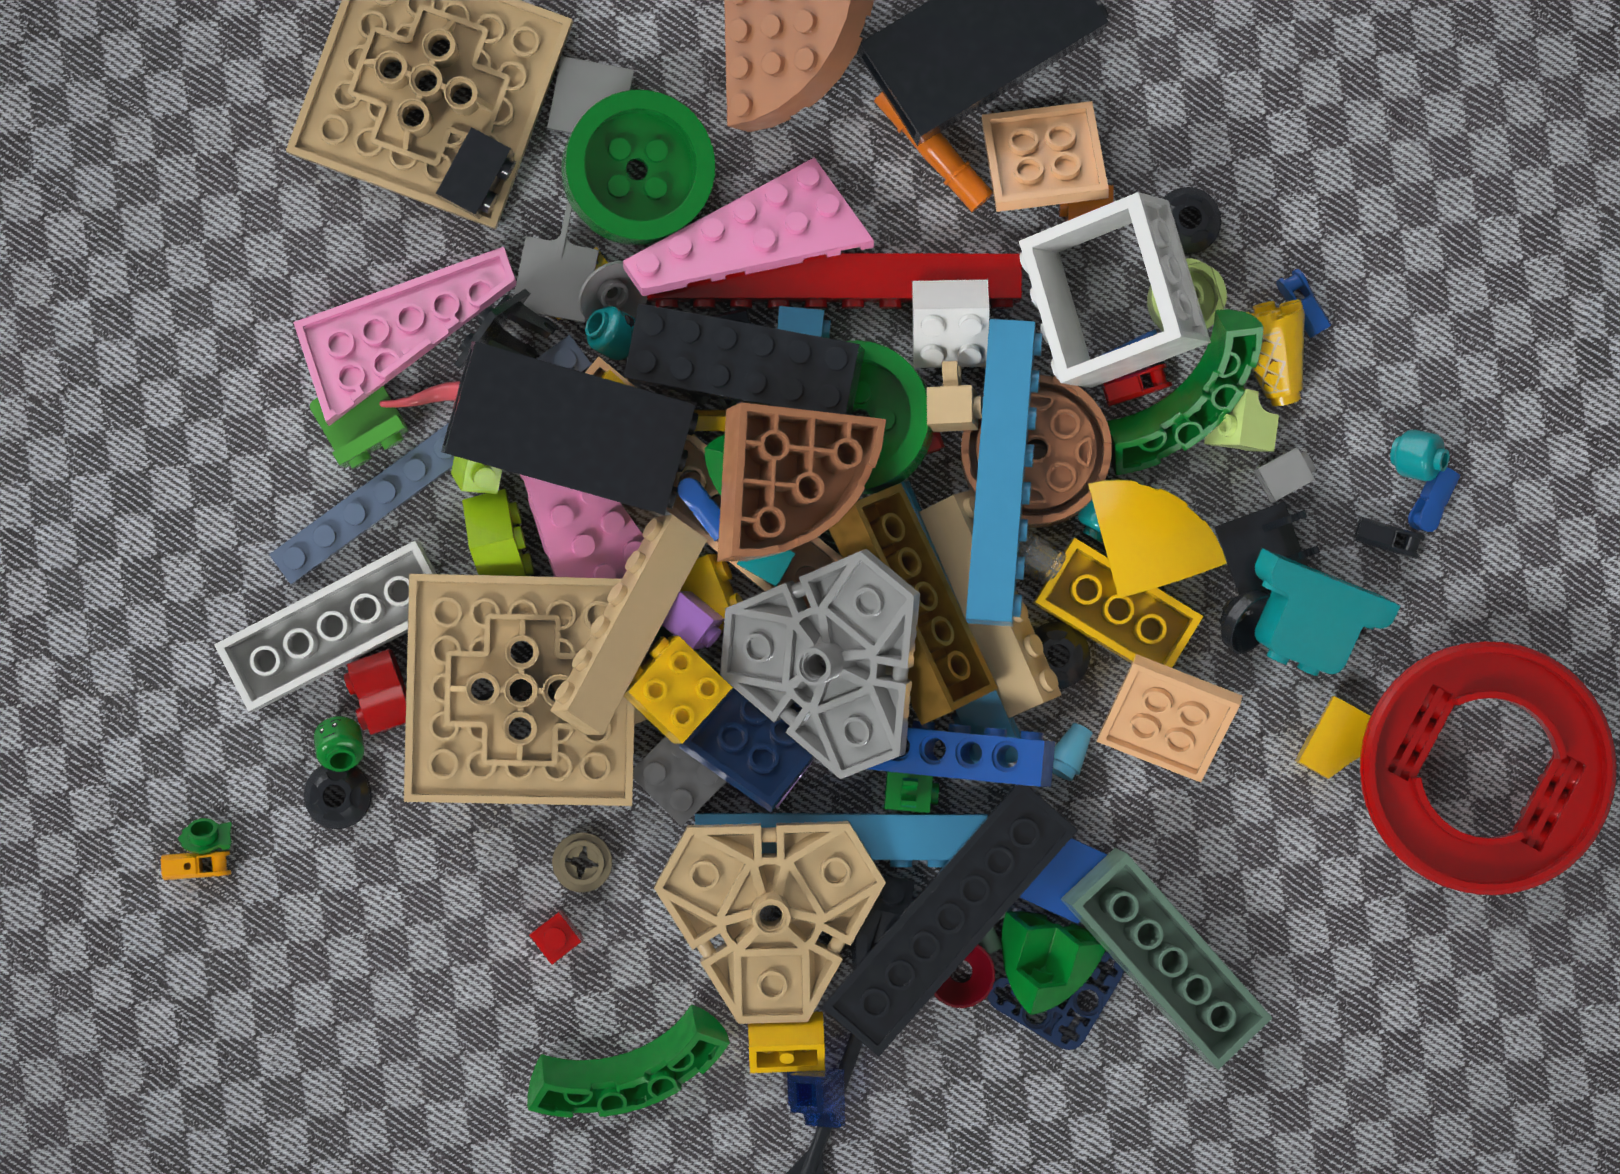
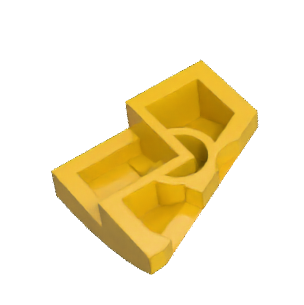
M1331 696L1315 728L1311 729L1295 762L1327 779L1331 778L1360 757L1362 739L1370 715L1336 696Z

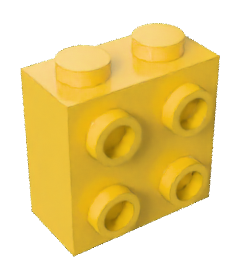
M663 636L648 651L651 657L642 667L639 666L624 697L672 743L683 744L733 687L680 636H670L668 639Z

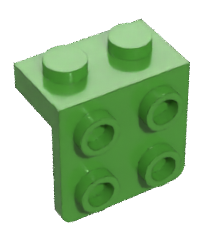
M384 386L330 426L325 421L318 398L310 403V410L333 447L334 451L332 454L340 466L344 468L351 466L352 469L358 468L372 459L371 453L381 447L384 450H388L404 440L402 435L410 431L397 408H383L379 405L382 400H392Z

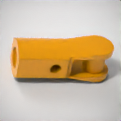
M230 851L162 855L163 880L231 875V870H227L226 856L230 855ZM203 857H211L212 871L203 872Z

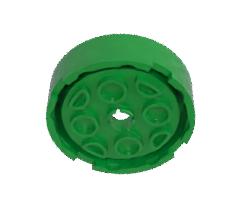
M649 90L622 91L605 97L594 104L574 127L563 152L561 166L562 182L574 212L576 211L592 231L608 240L621 244H653L683 229L697 216L705 205L712 190L715 177L714 150L709 135L701 121L688 107L678 100ZM635 159L642 162L647 170L645 178L641 180L630 178L626 171L628 162Z
M846 341L860 344L865 349L853 412L865 410L871 418L886 419L882 449L875 468H872L870 477L864 485L865 489L862 494H874L904 481L918 468L929 450L933 431L927 425V385L919 373L901 355L888 347L869 341Z

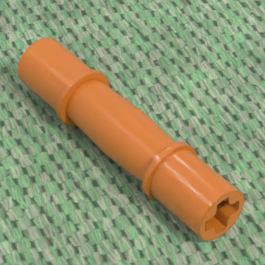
M883 92L875 98V104L898 128L897 131L899 133L903 132L922 157L945 179L944 185H948L971 212L977 210L993 195V191L970 166L971 163L969 161L964 162L941 133L936 134L917 146Z

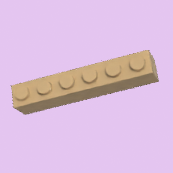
M972 490L954 494L919 512L965 619L975 509V494ZM1023 601L1021 617H1014L1013 627L968 623L998 687L997 693L1008 718L1062 696L1058 687L1057 676L1050 669L1043 653V644L1033 630L1028 618L1027 607Z
M674 515L655 517L646 525L642 534L644 539L640 547L628 558L625 564L626 572L621 582L616 584L610 591L607 599L609 602L603 615L599 616L592 624L589 641L585 648H582L574 657L572 662L573 670L567 681H564L558 687L554 695V700L556 701L551 712L586 735H603L707 541V538Z

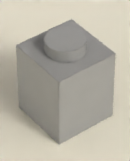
M1298 447L1253 470L1270 503L1314 481L1315 478L1312 472L1316 471L1306 451L1300 453Z

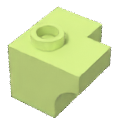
M1245 389L1243 396L1233 410L1224 416L1225 419L1205 437L1204 444L1246 451L1274 452L1279 415L1269 413L1262 408L1258 397L1259 391Z

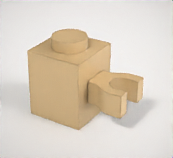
M957 361L942 362L943 386L927 387V425L933 432L978 430V419H982L983 397L978 396L972 385H961L962 367L958 366Z

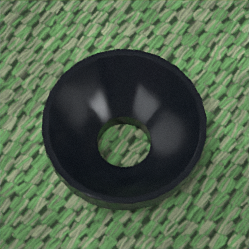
M1192 187L1178 188L1165 195L1162 199L1169 201L1184 254H1197L1210 247L1216 240L1221 228V213L1215 200L1205 191ZM1187 207L1196 209L1201 217L1200 224L1193 229L1183 227L1179 221L1181 210Z
M1262 590L1245 592L1235 598H1230L1223 606L1222 616L1219 619L1221 638L1224 645L1234 653H1247L1260 644L1255 637V628L1270 597L1269 593H1265Z
M1051 622L1037 627L1034 632L1043 644V653L1046 659L1048 649L1055 644L1065 646L1069 652V659L1064 666L1055 667L1048 662L1050 669L1057 676L1059 689H1065L1076 684L1082 679L1090 664V649L1086 638L1081 632L1063 622Z
M321 765L314 770L305 784L304 803L306 809L317 823L327 828L344 829L353 826L363 819L371 806L372 788L369 779L357 766L347 771L336 772L326 769ZM330 785H339L345 791V801L339 807H331L325 802L324 792Z

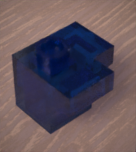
M825 1068V1071L787 1072L790 1113H802L805 1125L839 1128L846 1125L844 1069Z

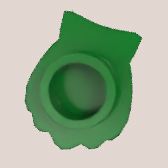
M200 818L184 828L182 834L177 839L183 849L194 854L209 853L219 847L222 850H227L232 844L230 837L232 823L218 824L212 819Z

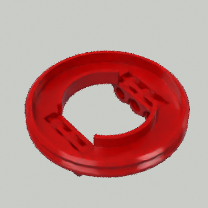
M1488 641L1463 643L1444 648L1420 659L1401 673L1382 694L1368 720L1362 739L1360 752L1361 790L1370 819L1382 840L1404 864L1419 875L1441 886L1477 895L1512 894L1529 890L1559 876L1580 859L1597 838L1609 814L1616 786L1617 761L1615 745L1605 714L1595 697L1585 684L1564 665L1541 652L1517 644ZM1485 698L1510 702L1529 713L1545 731L1553 750V754L1544 772L1537 779L1539 783L1532 791L1526 806L1522 807L1520 811L1521 816L1511 833L1496 837L1471 836L1450 826L1431 806L1424 791L1422 779L1417 777L1454 705H1461L1469 701Z

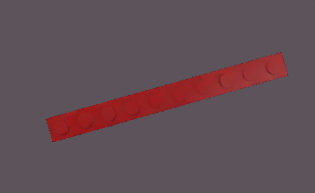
M841 253V255L827 257L824 254L805 258L803 263L746 275L745 271L725 275V279L711 282V278L691 282L684 288L647 295V299L649 302H656V307L667 309L678 308V302H693V308L697 309L715 308V302H730V308L734 309L752 308V302H767V308L779 309V306L790 307V302H805V308L807 309L827 308V302H842V308L862 309L864 308V302H879V308L899 309L901 308V303H912V281L988 280L991 308L1012 309L1013 303H1020L1022 299V265L1020 254Z

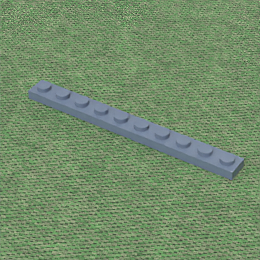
M570 334L537 358L538 360L580 372H585L592 365ZM448 424L269 554L291 585H294L452 469L454 456L441 452Z

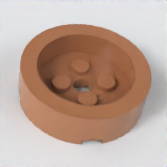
M1040 375L1038 393L1031 392L1030 407H1037L1036 429L1028 430V442L1033 439L1042 440L1047 446V454L1044 458L1033 459V467H1025L1024 481L1031 482L1030 505L1023 504L1022 519H1028L1029 528L1057 525L1078 515L1092 501L1088 483L1105 480L1111 462V434L1100 407L1079 386L1062 384L1056 376ZM978 419V430L963 431L961 442L962 470L967 485L974 492L975 496L982 419Z

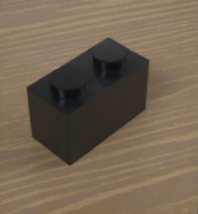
M471 127L436 192L437 196L480 219L483 212L489 214L498 198V194L494 192L501 179L506 181L515 167L516 161L512 159L514 152L508 146Z

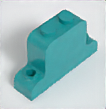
M1262 548L1255 563L1256 575L1263 580L1262 586L1272 591L1255 628L1256 640L1269 649L1267 657L1287 665L1289 659L1298 662V669L1314 676H1318L1320 671L1327 674H1336L1343 670L1362 628L1366 627L1374 630V628L1382 629L1390 626L1401 606L1383 595Z

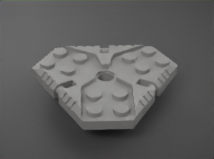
M869 550L859 551L800 576V581L797 583L794 581L786 582L725 608L720 676L773 722L781 719L789 725L786 733L839 779L906 753L907 720L909 717L910 691L912 688V681L908 679L909 668L914 666L913 654L915 651L920 593ZM806 595L811 608H807L803 596ZM819 656L824 659L826 670L821 666ZM886 665L893 666V676L885 674ZM795 702L802 707L799 714L791 708Z

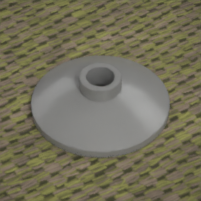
M623 261L610 262L596 269L586 279L579 294V308L586 321L593 312L606 306H615L636 318L638 304H646L647 295H641L624 270Z

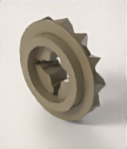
M571 834L564 838L554 851L552 859L554 874L557 880L571 891H593L599 888L610 875L612 869L611 851L601 838L593 834ZM584 846H586L587 859L599 864L598 866L586 867L582 877L578 878V866L570 861H566V859L579 857Z

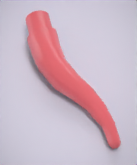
M460 381L445 382L431 386L414 395L396 400H382L379 405L383 408H401L442 401H455Z

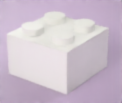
M988 280L912 281L913 368L942 367V362L957 361L958 366L986 367L989 334Z

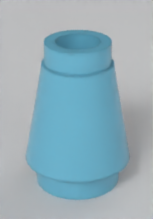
M1077 723L1072 724L1071 728L1068 729L1055 746L1053 774L1068 781H1072L1075 774L1080 775L1090 738L1093 734L1089 729Z

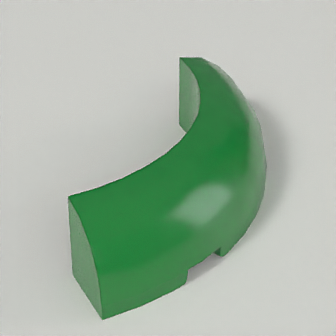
M1231 309L1215 310L1211 342L1208 343L1200 362L1187 379L1171 394L1151 407L1130 416L1107 421L1112 441L1111 463L1116 476L1156 466L1161 463V458L1171 455L1181 448L1184 451L1190 449L1211 433L1225 419L1224 416L1233 410L1244 394V385L1251 373L1252 367L1256 368L1259 360L1264 327L1255 316Z
M691 1004L685 1014L664 1034L630 1052L592 1060H569L541 1054L530 1079L527 1094L528 1110L545 1115L572 1118L574 1113L598 1112L600 1117H606L645 1108L681 1091L682 1084L694 1077L698 1072L704 1074L730 1044L729 1037L725 1028L715 1017L704 1009Z

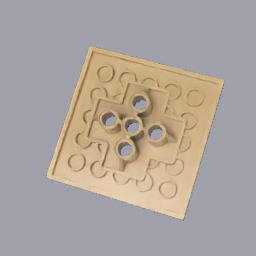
M342 0L286 152L496 230L573 25V19L522 0ZM446 40L450 43L448 53L440 57L433 55L431 49L434 43ZM392 62L400 63L402 70L399 76L392 79L384 77L383 73L386 65ZM425 75H434L437 77L435 88L427 92L421 91L418 87L420 79ZM464 87L472 90V97L466 104H457L453 101V96L459 88ZM417 109L424 112V119L421 124L414 127L406 124V116L410 111ZM471 127L511 148L514 152L512 159L516 161L509 178L506 181L501 179L494 191L498 194V198L489 214L483 212L480 219L440 199L436 194Z
M409 574L404 802L632 806L635 707L623 696L603 735H586L551 712L555 701L548 695L549 685L553 681H567L573 670L572 662L574 657L582 648H585L591 637L590 629L592 624L599 616L603 615L609 604L607 599L610 591L622 579ZM518 641H526L533 648V656L526 663H517L511 657V647ZM485 678L493 684L494 692L488 700H478L472 694V685L477 679ZM524 679L531 684L532 694L527 700L517 701L511 696L510 686L515 680ZM515 718H525L531 724V733L524 739H516L509 732V724Z

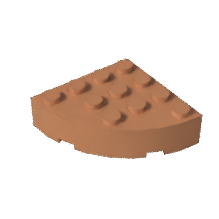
M724 0L727 127L746 132L775 127L790 120V116L795 115L804 107L809 108L818 102L841 78L856 55L863 39L859 36L864 27L866 16L871 15L874 0Z
M742 402L726 409L717 562L750 561L774 556L816 539L838 523L858 501L865 489L864 485L870 477L872 468H875L882 449L886 419Z

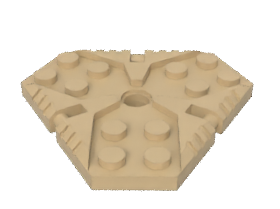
M849 821L776 823V827L761 828V823L687 825L656 881L654 889L691 949L693 950L697 947L702 955L700 959L702 967L737 1023H788L809 1021L843 960V956L840 953L844 945L848 944L851 946L886 881ZM776 842V853H762V843ZM767 905H774L779 907L782 913L777 920L766 921L760 916L762 908ZM822 931L832 936L827 946L817 941ZM720 934L725 943L714 948L710 939Z

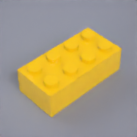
M1076 538L1070 540L1033 601V604L1075 628L1131 664L1135 655L1138 654L1172 668L1203 618L1201 614L1158 588L1118 598L1108 558Z

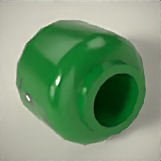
M345 716L330 717L322 721L315 729V754L318 762L324 768L343 772L360 763L364 756V740L360 725L354 719Z

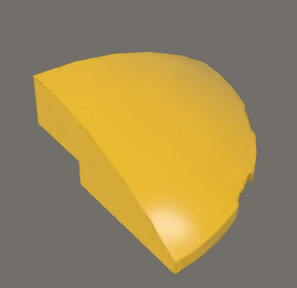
M1117 479L1088 483L1118 598L1161 587L1227 564L1217 537L1208 523L1202 520L1188 507L1185 501L1162 488L1155 489L1138 484V482L1133 480Z

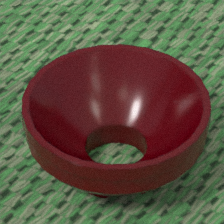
M979 944L964 959L972 967L971 977L964 982H958L950 975L935 992V997L945 1005L954 1008L972 1007L983 1001L992 990L995 981L994 963L989 953Z

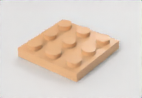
M1092 101L982 115V127L996 212L1109 198L1108 182Z
M1136 654L1100 729L1096 742L1201 783L1240 707L1242 695Z

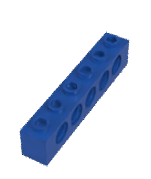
M913 721L912 728L908 727L907 739L910 743L908 753L905 756L901 755L867 770L1051 787L1055 741L1043 740L1044 733L1021 731L1020 738L1007 737V729L985 727L984 735L971 734V726L949 724L948 731L935 730L934 722L921 725L920 721ZM938 740H942L946 747L945 755L940 760L934 755V745ZM975 743L982 750L981 759L977 763H974L969 756L970 748ZM1013 746L1018 752V761L1013 767H1010L1006 762L1005 755L1007 750Z

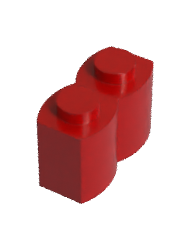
M388 649L346 664L348 673L344 674V681L350 695L356 694L361 708L356 709V716L362 730L368 729L370 735H376L405 725L406 687L394 651Z

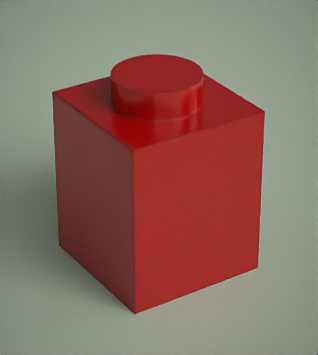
M562 909L529 935L551 965L585 939Z

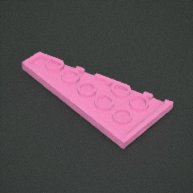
M812 158L623 260V268L641 295L646 296L687 287L688 283L711 278V282L725 279V275L745 271L746 275L803 263L805 258L826 254L827 257L841 255V251L860 247L861 250L874 248V240L817 160Z
M504 247L293 322L328 426L332 425L516 286L517 281Z
M520 475L521 479L524 480L529 496V505L554 577L622 579L626 572L625 564L633 552L638 550L644 539L642 532L622 504L610 499Z

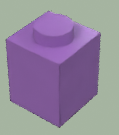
M684 591L678 593L662 626L674 636H680L693 650L703 649L704 646L709 648L721 634L719 626L724 621V618L693 592Z

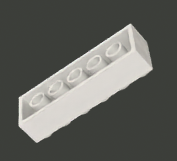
M415 540L214 644L248 712L257 711L407 633L409 574H437L421 542Z

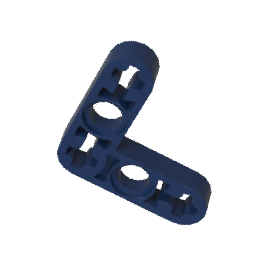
M1105 951L1101 961L1107 962L1109 958H1113ZM1114 960L1112 966L1116 969L1113 976L1106 974L1101 981L1102 985L1108 986L1104 993L1096 985L1085 982L1066 1000L1062 1008L1055 1006L1047 1010L1046 1018L1038 1024L1027 1020L1026 1010L1022 1005H1020L1019 1013L1016 1015L1011 1012L1016 1007L1014 1003L1009 1000H1004L1002 1004L996 1002L998 995L994 992L997 986L1004 988L1006 984L1010 985L1006 976L995 979L992 990L987 998L996 1010L1065 1050H1074L1080 1047L1121 980L1124 970ZM1096 967L1091 975L1094 980H1097L1101 972L1098 967ZM1011 988V989H1010V992H1011V994H1012L1013 996H1015V994H1014V992H1013V990H1012V988ZM1092 990L1097 994L1098 1003L1094 1009L1085 1011L1078 1007L1077 997L1081 991ZM1070 1008H1073L1079 1016L1089 1019L1085 1025L1078 1020L1074 1027L1075 1032L1078 1034L1075 1040L1068 1038L1066 1042L1061 1041L1062 1033L1059 1031V1027L1061 1025L1066 1027L1070 1025L1074 1017L1068 1015L1067 1012Z

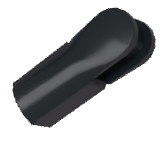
M1361 516L1353 540L1406 557L1419 559L1420 555L1417 554L1420 540L1424 541L1425 536ZM1397 534L1406 536L1403 548L1393 546Z

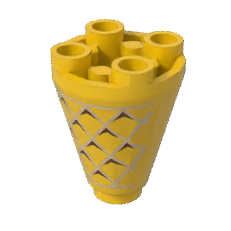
M1301 299L1281 303L1280 307H1276L1275 301L1263 302L1253 306L1254 313H1251L1264 327L1259 360L1256 368L1252 367V372L1266 398H1270L1272 406L1288 405L1301 399L1299 391L1303 389L1305 321Z

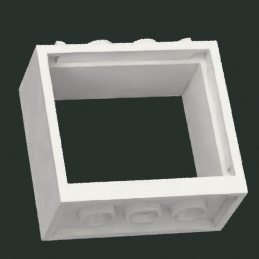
M1137 192L1019 241L1022 250L1020 262L1023 269L1029 274L1032 285L1030 296L1034 305L1039 309L1043 322L1040 326L1041 333L1046 343L1050 346L1053 356L1051 368L1056 378L1060 380V383L1092 388L1211 342L1168 200ZM1133 223L1164 332L1090 360L1059 252Z

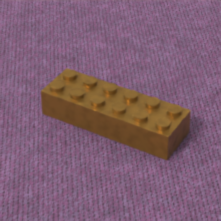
M897 484L858 500L841 520L829 528L842 558L867 549L920 593L915 651L913 654L914 666L909 668L908 679L912 681L910 702L921 725L997 690L996 682L902 484Z

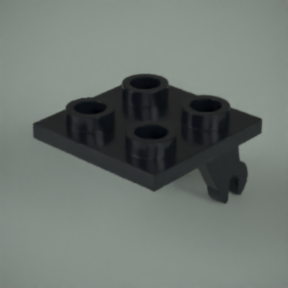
M526 289L513 297L507 294L496 307L490 305L480 315L477 323L481 326L476 333L471 332L459 346L462 353L454 365L459 369L465 366L472 341L536 359L538 352L529 344L522 343L503 329L508 320L524 326L545 338H548L550 334L553 335L557 327L551 320L539 316L524 305V302L531 294Z
M1281 502L1214 527L1238 595L1265 588L1262 586L1263 580L1255 572V563L1262 548L1307 566L1305 558L1320 553L1318 545L1302 550L1293 528L1292 522L1307 517L1305 510L1289 515L1285 502Z

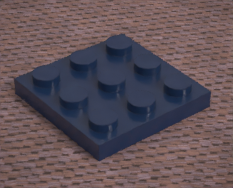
M734 688L727 693L684 743L679 745L681 750L769 812H772L815 758L786 733L789 728L786 722L782 719L773 722ZM796 702L791 707L798 714L802 709Z

